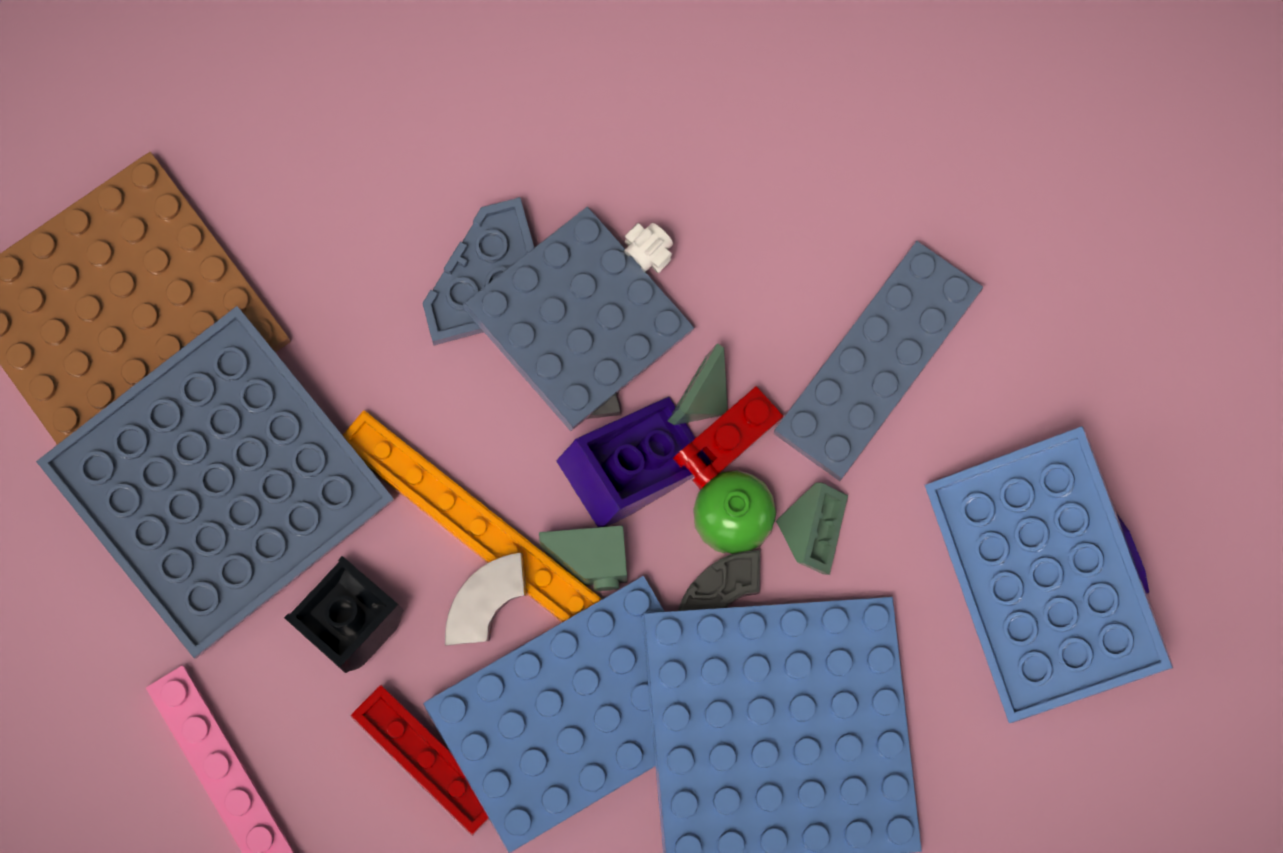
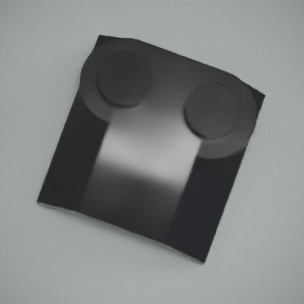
M341 556L336 566L292 613H288L284 618L338 668L347 673L362 667L398 628L404 610L376 584Z

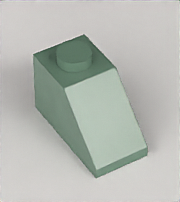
M623 526L539 532L541 549L585 586L594 585L595 591H610L619 589V583L627 582Z

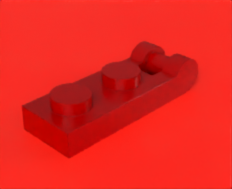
M755 386L676 454L673 460L680 468L685 466L695 477L692 481L701 490L784 416L760 389ZM702 450L713 461L708 466L697 455Z

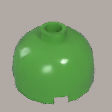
M739 470L722 472L716 475L697 493L693 508L694 525L702 541L717 552L736 554L753 551L760 547L772 532L776 518L774 497L766 484L753 474Z

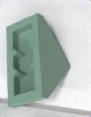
M716 344L705 356L669 417L668 422L671 424L679 425L719 417L728 411L724 347Z
M815 483L776 520L797 563L821 574L830 575L848 495L824 483Z

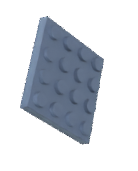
M588 206L472 296L463 306V309L570 431L682 341L694 329L693 325L649 275L641 269V266L631 255L627 256L623 252L625 248Z

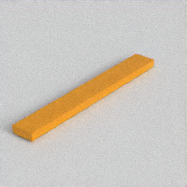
M365 410L344 432L343 437L371 471L485 562L489 563L510 554L523 553L527 595L559 621L564 622L602 600Z

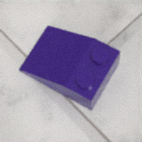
M669 397L576 438L556 460L597 527H608L634 514L694 477L685 466L680 468L673 460V457L692 442L695 437L686 423L673 425L668 422L675 409ZM703 450L697 454L707 466L711 464Z

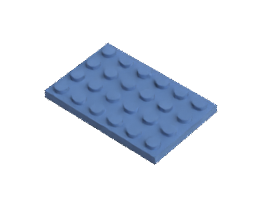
M1083 426L925 485L1009 723H1014L1174 668Z
M644 576L423 703L508 853L515 851L655 767L642 615L644 613L665 611Z

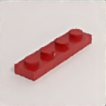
M382 685L350 715L471 836L489 820L453 755Z

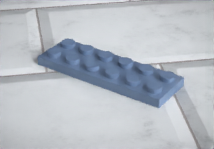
M916 241L776 427L774 435L838 481H841L980 294L983 286Z

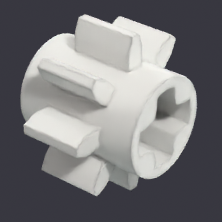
M637 223L625 235L626 240L624 242L628 247L623 252L627 256L631 255L644 272L652 267L659 273L672 260L670 258L672 253L668 249L673 245V242L667 233L655 223H651L646 229Z

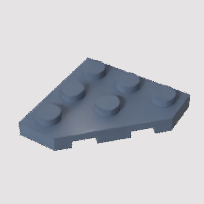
M520 197L480 208L470 230L463 241L459 242L445 265L443 274L433 290H430L422 304L433 345L484 333L463 309L464 303L534 249Z

